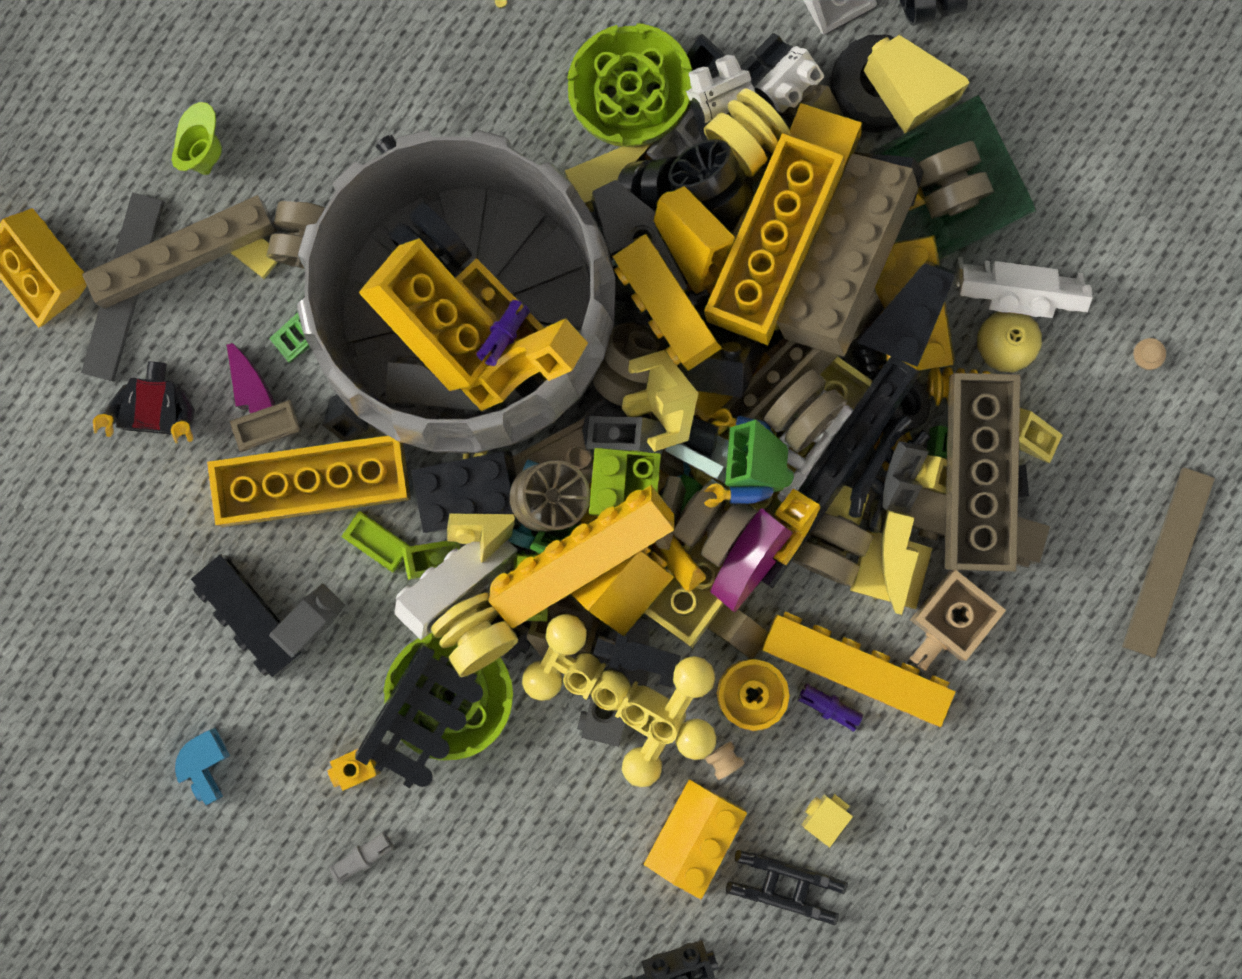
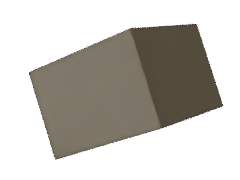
M725 604L707 627V629L749 659H754L763 646L768 634L766 630L739 610L733 612Z

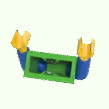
M724 408L717 410L713 414V419L720 420L712 422V424L719 426L718 434L723 433L730 427L725 485L730 487V490H725L722 485L717 483L710 485L704 492L715 493L717 499L705 501L704 504L707 507H716L723 500H730V504L757 503L770 498L773 492L783 490L792 483L794 473L787 468V445L774 435L766 422L738 416L737 419L732 418L729 410Z

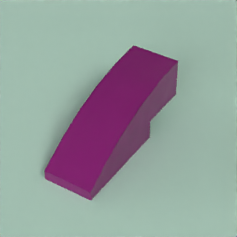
M233 343L226 344L235 406L241 410L249 409L250 414L274 406L275 402L271 392L250 359Z
M761 508L735 543L721 567L710 592L733 612H736L776 563L773 557L793 533Z

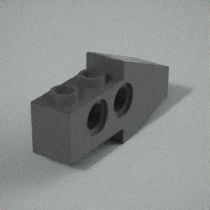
M617 180L593 190L592 205L599 230L607 243L611 261L614 260L612 256L633 243L636 237L646 234L686 293L688 289L687 284L689 283L680 267H676L671 257L673 256L664 239L661 238V234L653 221L655 211Z
M638 619L624 635L628 637L626 643L638 642L649 646V621ZM613 629L607 638L616 641L619 633ZM594 655L601 664H607L604 671L616 669L608 666L609 659ZM619 664V668L616 670L628 678L631 687L635 681L638 682V685L647 687V670H627ZM589 695L587 698L590 699L588 712L581 710L577 726L578 730L583 731L581 738L619 747L625 723L621 717H615L618 710H614L613 715L609 718L599 717L595 711L596 704L593 702L591 695Z

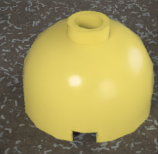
M1010 312L993 313L982 323L977 334L979 353H981L989 367L1000 372L1013 373L1026 368L1036 359L1042 346V333L1038 323L1030 315Z

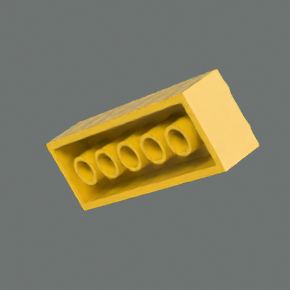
M781 134L704 310L707 322L765 345L769 344L777 326L778 317L844 171V155L789 135Z
M388 435L207 462L215 525L220 527L411 500L404 444Z

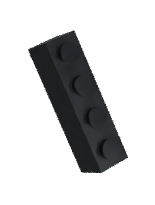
M220 554L191 578L192 582L196 585L193 588L195 594L204 603L207 601L211 603L216 609L213 612L215 618L222 626L227 627L229 625L236 634L233 639L237 645L245 652L250 650L256 658L253 662L254 665L264 676L269 674L271 677H278L306 653L303 648L291 658L269 636L281 623L280 619L227 555Z

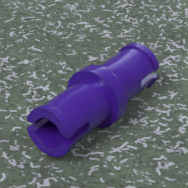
M512 300L501 319L492 324L490 328L491 334L477 352L478 358L482 361L491 351L485 364L495 366L508 344L510 345L516 340L517 330L530 313L529 308L524 305L522 310L516 315V311L522 302Z
M809 683L804 685L805 689L802 688L797 701L822 713L821 717L826 720L831 718L852 732L856 730V726H859L863 718L861 712H857L839 702V697L835 695L830 697Z

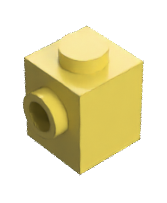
M927 455L915 480L922 485L923 489L946 495L947 460L942 457Z
M824 794L821 799L816 796L805 810L808 816L801 825L830 848L853 816L847 812L850 806L835 794L830 799Z

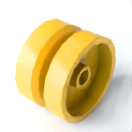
M756 659L741 660L728 667L719 679L716 692L719 708L725 717L739 728L751 731L767 729L777 723L786 712L790 697L788 683L780 670L769 662ZM749 688L757 690L758 696L755 700L747 698L748 694L746 691Z

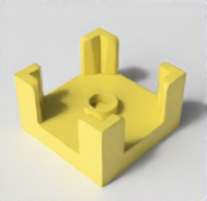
M665 350L629 361L628 371L630 374L650 370L646 390L626 395L622 402V410L628 417H637L653 412L666 429V433L648 438L647 443L654 452L689 440L698 397L696 389L677 365L674 364Z

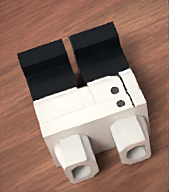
M772 33L754 52L756 57L750 56L740 66L741 70L749 71L750 82L754 87L755 93L782 113L788 107L795 108L802 100V93L810 85H817L824 78L823 72L806 49L797 46L793 47L783 42L781 37L775 33Z
M726 55L715 61L720 75L712 79L708 67L697 68L689 72L692 89L686 92L689 100H691L702 142L708 140L704 133V127L718 113L723 112L731 116L728 110V103L731 100H737V94L742 89L747 88L755 92L750 82L749 71L741 70L735 56Z

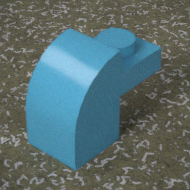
M216 728L210 729L188 741L178 753L175 763L178 783L191 778L193 784H191L192 792L199 802L203 800L205 806L223 797L208 768L230 757Z

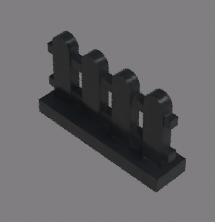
M423 642L355 753V759L366 766L370 759L377 762L374 768L382 772L383 768L386 767L404 777L403 785L411 788L413 783L420 787H426L432 782L433 775L431 770L425 766L426 761L430 755L437 759H442L448 755L450 750L449 744L441 736L447 727L457 731L463 729L466 725L464 713L458 710L464 699L469 702H477L483 696L481 685L475 682L476 674L473 673L460 677L455 669L446 665L449 658L441 655L439 660L432 657L435 653L434 649ZM421 674L428 677L422 688L416 685ZM435 682L456 694L451 704L429 693ZM404 702L411 705L405 716L398 713ZM418 710L439 722L434 732L412 721ZM390 731L393 733V736L389 743L386 744L382 739L386 732ZM401 738L423 750L417 761L395 749Z

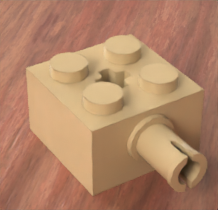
M950 570L910 619V621L926 633L925 636L927 638L909 659L914 664H918L917 666L925 672L942 649L948 650L959 660L966 661L1006 610L957 570ZM962 609L960 616L963 620L953 621L954 615L952 610Z

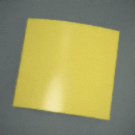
M866 530L874 538L866 556H859L857 565L860 569L850 591L890 602L882 569V533H873ZM908 541L907 547L915 548L919 554L904 607L916 609L933 548Z

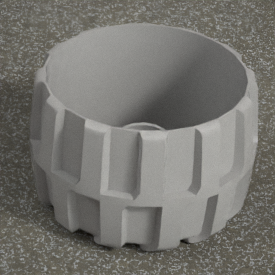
M428 130L398 137L396 147L364 165L357 162L352 163L332 183L336 192L317 223L306 226L299 248L298 257L305 268V298L297 303V311L303 335L333 391L359 418L402 443L432 452L468 454L512 444L516 445L541 433L542 429L555 422L569 407L580 399L604 360L614 327L615 275L607 243L586 204L573 184L552 163L547 162L538 165L516 152L507 137L481 130H476L471 137H432ZM421 202L428 205L448 224L471 251L472 257L460 267L462 271L477 258L518 301L522 302L523 306L526 305L529 308L530 313L544 328L566 318L581 334L588 344L574 369L550 381L546 380L535 392L524 398L514 389L503 402L488 408L487 411H481V414L478 415L464 414L461 412V409L448 408L447 411H432L426 405L415 404L413 408H400L395 406V402H386L388 361L393 355L417 357L359 294L363 286L397 248L388 237V233L399 223H404L419 234L420 232L410 220V212ZM440 257L446 265L449 263L446 259Z

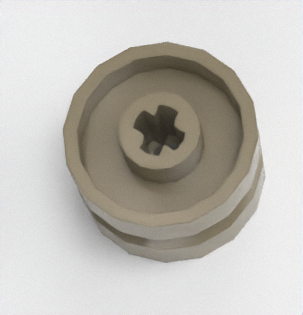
M815 369L809 370L801 376L776 401L764 418V422L776 433L791 426L786 433L785 442L796 453L802 451L812 441L817 439L832 424L847 404V400L836 389L829 390L820 396L825 388L826 380Z

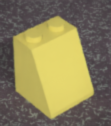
M900 35L892 40L886 37L872 47L873 52L868 56V62L864 69L865 74L905 134L959 101L970 83L965 76Z

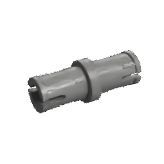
M383 831L363 846H356L352 849L351 854L329 867L333 878L339 884H342L362 869L366 871L372 867V863L378 858L395 849L393 842Z

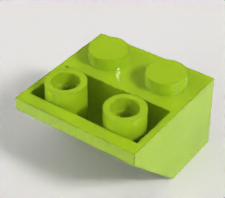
M595 448L589 515L599 516L606 508H615L623 503L632 492L639 489L644 490L650 485L658 492L661 454Z

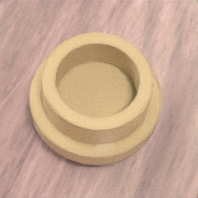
M1147 338L1135 346L1133 356L1139 367L1145 370H1153L1164 363L1166 350L1164 345L1157 339Z

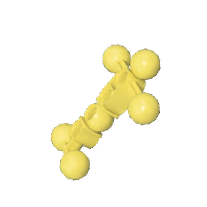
M563 614L558 615L549 622L545 637L549 647L542 660L533 662L524 670L522 685L525 692L532 699L539 701L550 700L560 692L563 679L565 687L571 693L583 695V698L586 700L591 695L593 702L599 708L607 711L618 710L615 717H621L628 726L648 737L643 747L633 748L624 756L622 772L625 779L631 785L648 787L660 778L662 762L659 756L666 744H670L674 740L679 752L692 760L705 759L714 751L717 738L714 728L707 721L701 719H690L685 722V712L693 698L706 695L713 688L715 682V673L712 665L705 659L697 656L686 657L677 664L673 675L676 689L671 698L668 699L649 687L639 686L636 681L631 687L625 675L615 670L604 671L607 664H601L591 654L582 653L575 659L570 657L569 655L581 650L586 641L587 630L584 623L578 617Z

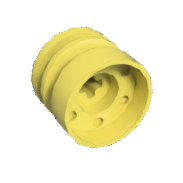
M745 88L737 94V100H731L728 103V110L731 116L723 112L718 113L704 127V133L708 140L719 139L727 142L739 162V167L743 169L746 176L752 177L767 162L763 149L774 153L781 134L791 136V133L784 120L768 102L755 92Z
M482 593L456 604L431 627L435 637L443 636L439 641L442 648L458 645L449 656V660L460 677L473 674L493 663L512 649L518 642L517 636L506 621L491 625L499 613L493 606L490 607L491 604L488 602L489 593Z

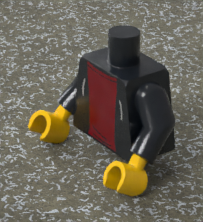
M148 361L146 379L130 378L128 384L123 385L104 412L95 416L92 423L94 433H97L99 428L106 427L105 433L107 437L113 435V424L116 423V428L125 431L172 435L175 443H178L180 436L186 434L188 442H192L194 437L191 429L195 409L186 391L181 389L179 384L165 381L167 364Z

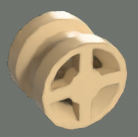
M731 741L714 750L705 758L707 763L715 768V776L718 780L730 775L745 764L742 758L737 757L734 753L735 747Z

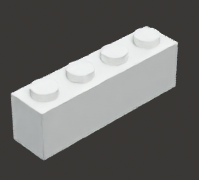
M507 540L483 563H481L480 542L468 543L459 550L457 548L453 549L447 554L443 563L436 568L430 567L422 574L420 581L412 587L410 585L404 587L396 596L395 615L422 640L432 632V625L450 608L480 594L491 585L497 576L510 570L514 566V558L517 556L518 549Z

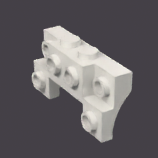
M958 257L956 285L960 286V296L988 299L989 310L1053 318L1056 308L1067 311L1088 312L1093 298L1091 285L1085 284L1083 273H1078L1077 278L1059 276L1058 269L998 261L994 262L991 272L990 261L985 260L983 266L963 264V257Z

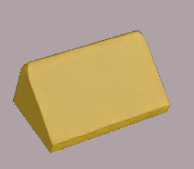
M674 535L669 550L658 548L655 542L652 543L653 550L668 563V569L685 591L690 592L706 579L704 572Z

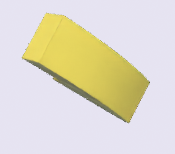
M886 510L882 529V569L893 610L896 614L902 615L919 554L915 548L907 547L914 517L911 514Z

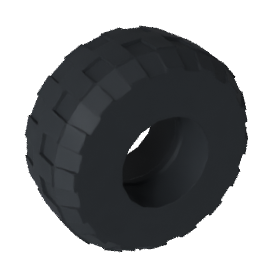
M872 34L858 40L856 39L842 51L832 69L830 90L838 102L843 114L842 116L861 122L862 131H890L899 126L882 98L868 94L860 82V76L864 73L868 56L873 52L872 47L886 37L892 40L894 37L891 35Z

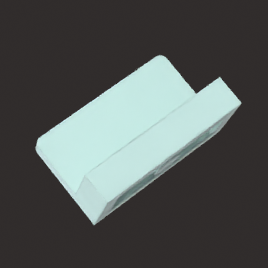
M718 436L716 448L711 457L701 454L684 444L667 447L665 450L679 460L725 483L728 440Z

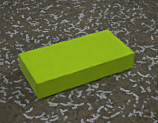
M361 511L356 514L341 536L392 573L396 571L404 559L402 548L410 546Z

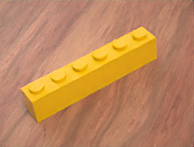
M652 485L644 490H636L615 508H606L591 523H584L576 527L571 535L562 541L556 540L550 543L541 554L534 558L528 557L515 570L508 574L502 573L497 576L491 583L488 602L513 629L674 531V513Z
M784 612L783 617L775 615L761 648L762 651L938 727L942 726L956 691L948 688L950 682L933 675L930 680L918 675L920 669L903 662L901 667L889 663L890 656L873 650L871 655L859 650L861 647L860 643L843 637L842 642L830 638L832 631L815 624L812 629L800 625L802 618L788 612Z

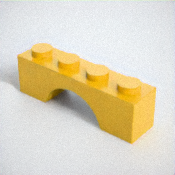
M565 318L508 345L495 366L487 365L472 386L461 388V390L483 411L503 402L518 385L538 372H541L550 381L572 371L588 342Z

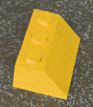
M31 208L3 218L0 223V279L38 328L42 327L77 300L87 284L82 275L84 271L76 264L66 251L64 245L58 241L47 227L45 221Z
M689 779L644 865L673 885L702 899L747 815L746 810Z

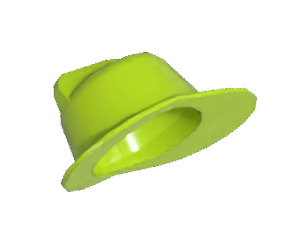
M198 102L191 105L179 120L171 159L173 166L179 171L191 169L202 175H209L212 167L221 156L222 146L215 134L216 113L208 103Z

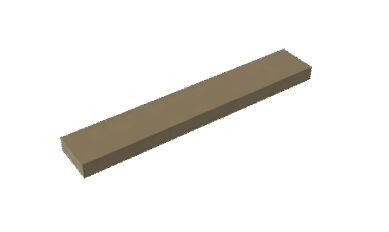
M1188 468L1181 469L1122 645L1123 648L1155 658L1215 478Z

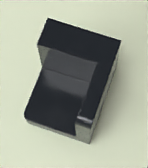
M337 394L329 399L322 426L343 442L350 441L367 431L369 423L359 418Z

